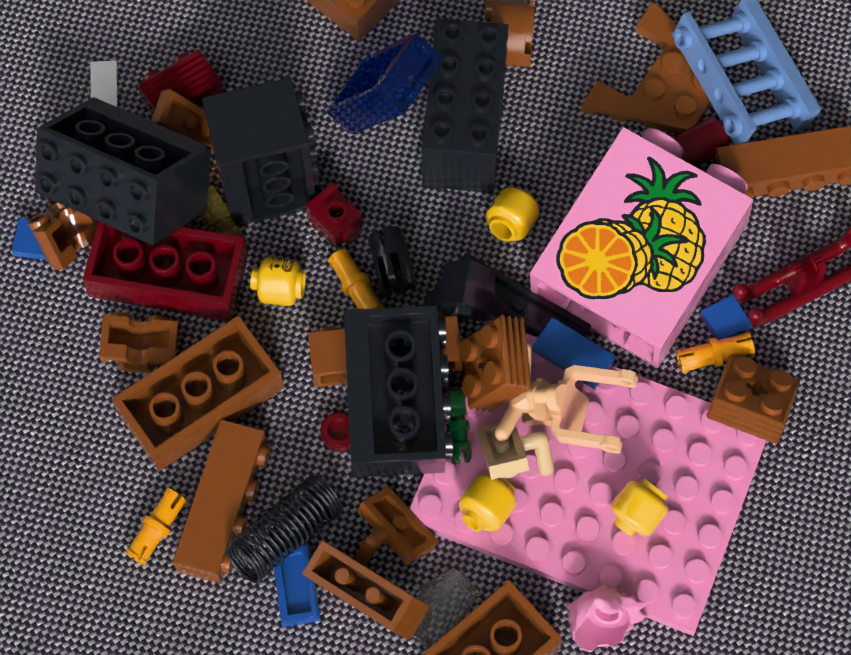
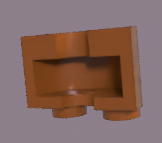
M486 0L485 19L491 20V23L509 24L506 65L531 66L535 1Z
M51 200L47 204L49 210L29 219L28 225L54 270H64L78 257L76 251L89 246L93 242L98 222L87 215Z
M113 312L110 315L103 314L99 352L101 362L106 363L109 360L118 362L117 369L134 373L153 372L154 365H164L176 355L178 321H169V318L165 316L153 315L147 318V322L133 321L132 315L126 312Z

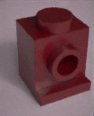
M334 183L330 184L306 204L308 221L336 249L345 242L347 244L353 242L362 232L363 215L338 191V187ZM338 212L341 214L340 217H333Z

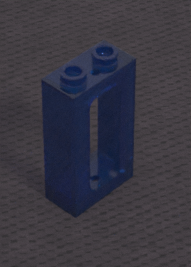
M417 33L392 44L362 60L326 113L352 135L405 114L444 56Z

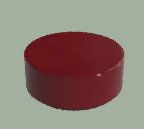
M332 413L321 424V439L329 450L345 452L350 449L349 415L346 413Z

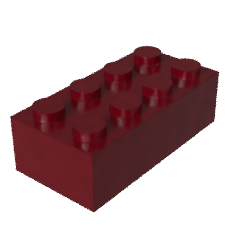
M98 221L83 276V283L91 298L231 321L234 319L248 259L245 237L181 227L158 243L151 245Z

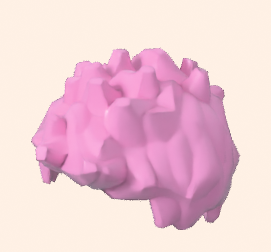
M606 584L592 591H586L567 605L569 610L567 620L570 622L572 639L578 647L588 652H592L597 647H614L617 643H622L626 632L634 629L635 623L643 621L648 616L646 612L641 610L645 607V602H638L635 595L626 596L625 593L620 594L615 587L608 589Z

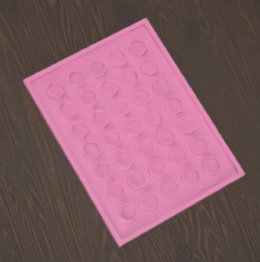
M526 333L527 343L531 345L532 349L538 337ZM531 352V381L535 382L536 378H543L549 384H558V380H563L565 371ZM611 366L609 370L617 371L620 368ZM636 375L638 380L634 388L599 383L594 390L577 380L575 387L589 399L582 432L611 435L620 438V442L623 443L621 453H610L599 448L560 443L553 435L551 426H527L522 422L521 416L516 425L519 436L536 432H544L547 435L554 472L547 476L541 475L538 469L535 450L525 451L529 471L518 473L511 478H505L515 489L514 495L517 502L515 510L499 530L494 532L481 530L477 532L470 529L463 522V513L459 507V499L477 476L490 475L479 441L477 427L500 422L509 407L510 401L491 412L488 409L485 411L479 409L477 411L475 408L469 409L467 397L465 396V420H468L470 424L467 437L468 442L471 443V461L465 463L464 454L461 452L460 464L454 461L452 455V462L445 463V473L424 474L409 508L431 533L583 593L592 591L603 584H606L608 589L615 587L618 593H625L626 596L635 595L638 602H645V607L641 610L647 613L648 616L646 618L694 636L766 440L708 419L706 415L711 404L710 402ZM445 424L444 431H447V424ZM645 478L668 497L665 503L669 508V512L651 535L642 536L635 532L630 537L613 523L617 516L611 510V503L629 481L636 480L641 482Z

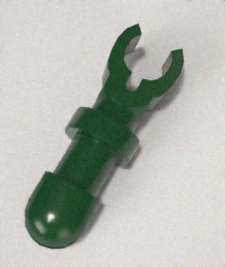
M462 389L448 390V393H450L451 416L450 424H447V431H452L453 459L457 464H460L461 452H463L465 463H469L472 458L471 443L468 442L467 437L470 424L468 420H465V396Z

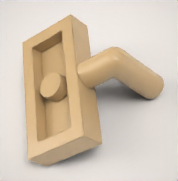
M500 422L477 427L479 441L491 480L511 478L518 473L529 471L525 451L532 449L535 450L539 473L547 476L554 472L549 441L544 432L519 436L515 426L506 441H499L495 437V430Z

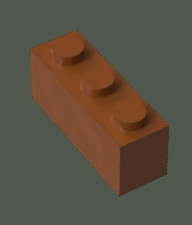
M323 540L302 572V575L392 632L408 640H411L430 608L423 601Z

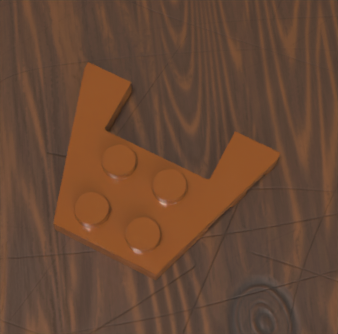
M651 3L637 23L635 32L664 49L633 95L629 98L606 84L597 81L581 104V111L590 115H594V112L609 115L612 120L624 122L625 119L645 123V127L680 134L701 121L711 106V102L683 53L674 42L672 32L676 24L657 4Z

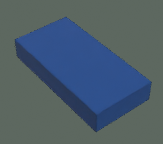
M553 317L532 346V352L563 371L573 365L609 370L616 358L614 354ZM579 380L594 390L599 385L598 382Z
M310 544L299 546V550H294V554L284 559L283 563H279L278 567H274L282 627L321 621L316 584L302 575L311 559Z

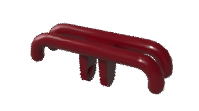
M851 226L834 242L747 286L742 283L736 284L733 288V297L741 302L752 300L784 283L792 293L789 297L763 310L757 307L752 308L748 313L749 322L755 326L768 324L850 282L851 264L826 278L824 276L827 271L825 262L851 248Z

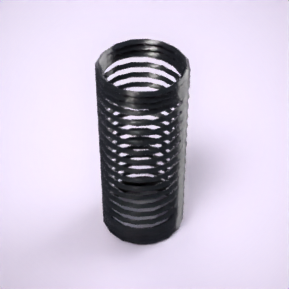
M316 475L308 476L301 484H298L296 488L289 492L287 496H284L282 500L268 509L266 513H263L257 521H254L241 534H238L237 538L232 539V541L226 544V553L232 565L248 581L259 583L268 576L269 572L273 571L274 567H278L279 563H283L284 559L294 554V550H299V546H303L304 542H308L309 538L319 533V529H323L324 525H328L329 521H333L342 513V504L337 493L321 477ZM312 485L317 487L325 495V497L317 489L312 487ZM304 501L309 504V506L317 514L319 519L313 515V513L305 505ZM299 505H300L303 509H305V511L308 513V515L312 518L313 522H311V521L307 518V516L302 512V510L300 509ZM294 509L303 517L308 526L301 521ZM289 513L297 520L303 530L295 524ZM285 519L291 523L299 535L289 527ZM280 523L289 531L293 539L284 531ZM274 526L282 533L287 542L279 535ZM271 533L275 535V537L280 541L282 546H280V544L273 538ZM266 537L273 543V545L276 547L278 551H276L273 548V546L268 542ZM260 540L266 545V547L270 550L272 555L266 550V548L262 545ZM257 547L264 553L266 558L259 552ZM237 550L240 551L242 557H243L244 560L247 562V564H246V563L243 561V559L240 557V555H239V553L237 552Z

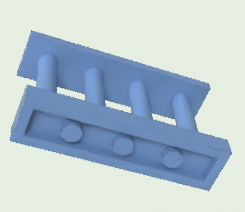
M741 0L729 19L698 27L690 12L682 15L672 32L674 42L686 58L720 120L723 121L726 134L731 137L735 145L747 143L757 129L756 126L783 118L789 120L795 132L809 127L821 111V108L757 0ZM736 32L746 46L745 48L714 55L706 40ZM752 60L762 74L760 77L731 84L723 68ZM770 89L779 103L777 106L748 113L739 97Z

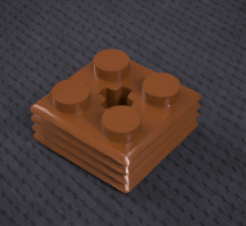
M502 314L462 340L459 347V357L464 361L465 370L462 391L467 397L470 410L473 408L477 411L479 409H482V411L488 409L491 412L532 387L525 321L523 318L517 319L516 316L511 318L510 315L505 318Z
M730 355L706 416L710 420L777 444L786 426L800 381L784 370H772L756 364L749 357Z

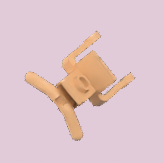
M527 343L528 357H529V366H530V376H531V352H532V349H531V345H530L529 343ZM573 365L565 369L563 380H558V384H549L543 378H536L535 382L531 381L532 387L510 400L509 407L495 430V437L499 441H506L522 416V422L527 426H551L553 435L560 443L599 448L610 453H621L623 443L620 442V438L611 435L582 432L589 399L575 387V382L583 380L634 388L638 380L636 372L626 369L615 371Z

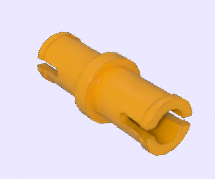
M341 249L333 253L329 257L328 263L333 267L342 283L341 289L345 296L351 297L358 309L384 308L369 286V277L366 273L359 270L349 251Z
M747 331L743 334L720 340L713 337L707 340L708 343L676 350L677 361L681 365V372L686 373V371L714 365L715 368L723 366V362L727 361L730 355L737 357L755 355L753 340H749L751 334Z
M167 488L150 516L145 515L141 522L144 525L124 553L145 566L162 537L167 538L171 531L168 528L182 507L187 503V500L183 496L179 497L177 492Z

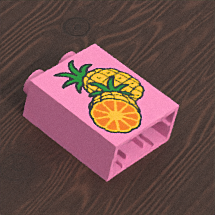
M623 127L531 270V292L541 295L591 324L592 331L654 367L659 368L747 226L753 199L745 195L748 189L747 183L732 170L718 164H711L706 172L680 159L684 153L683 148L667 134L648 128L640 137Z

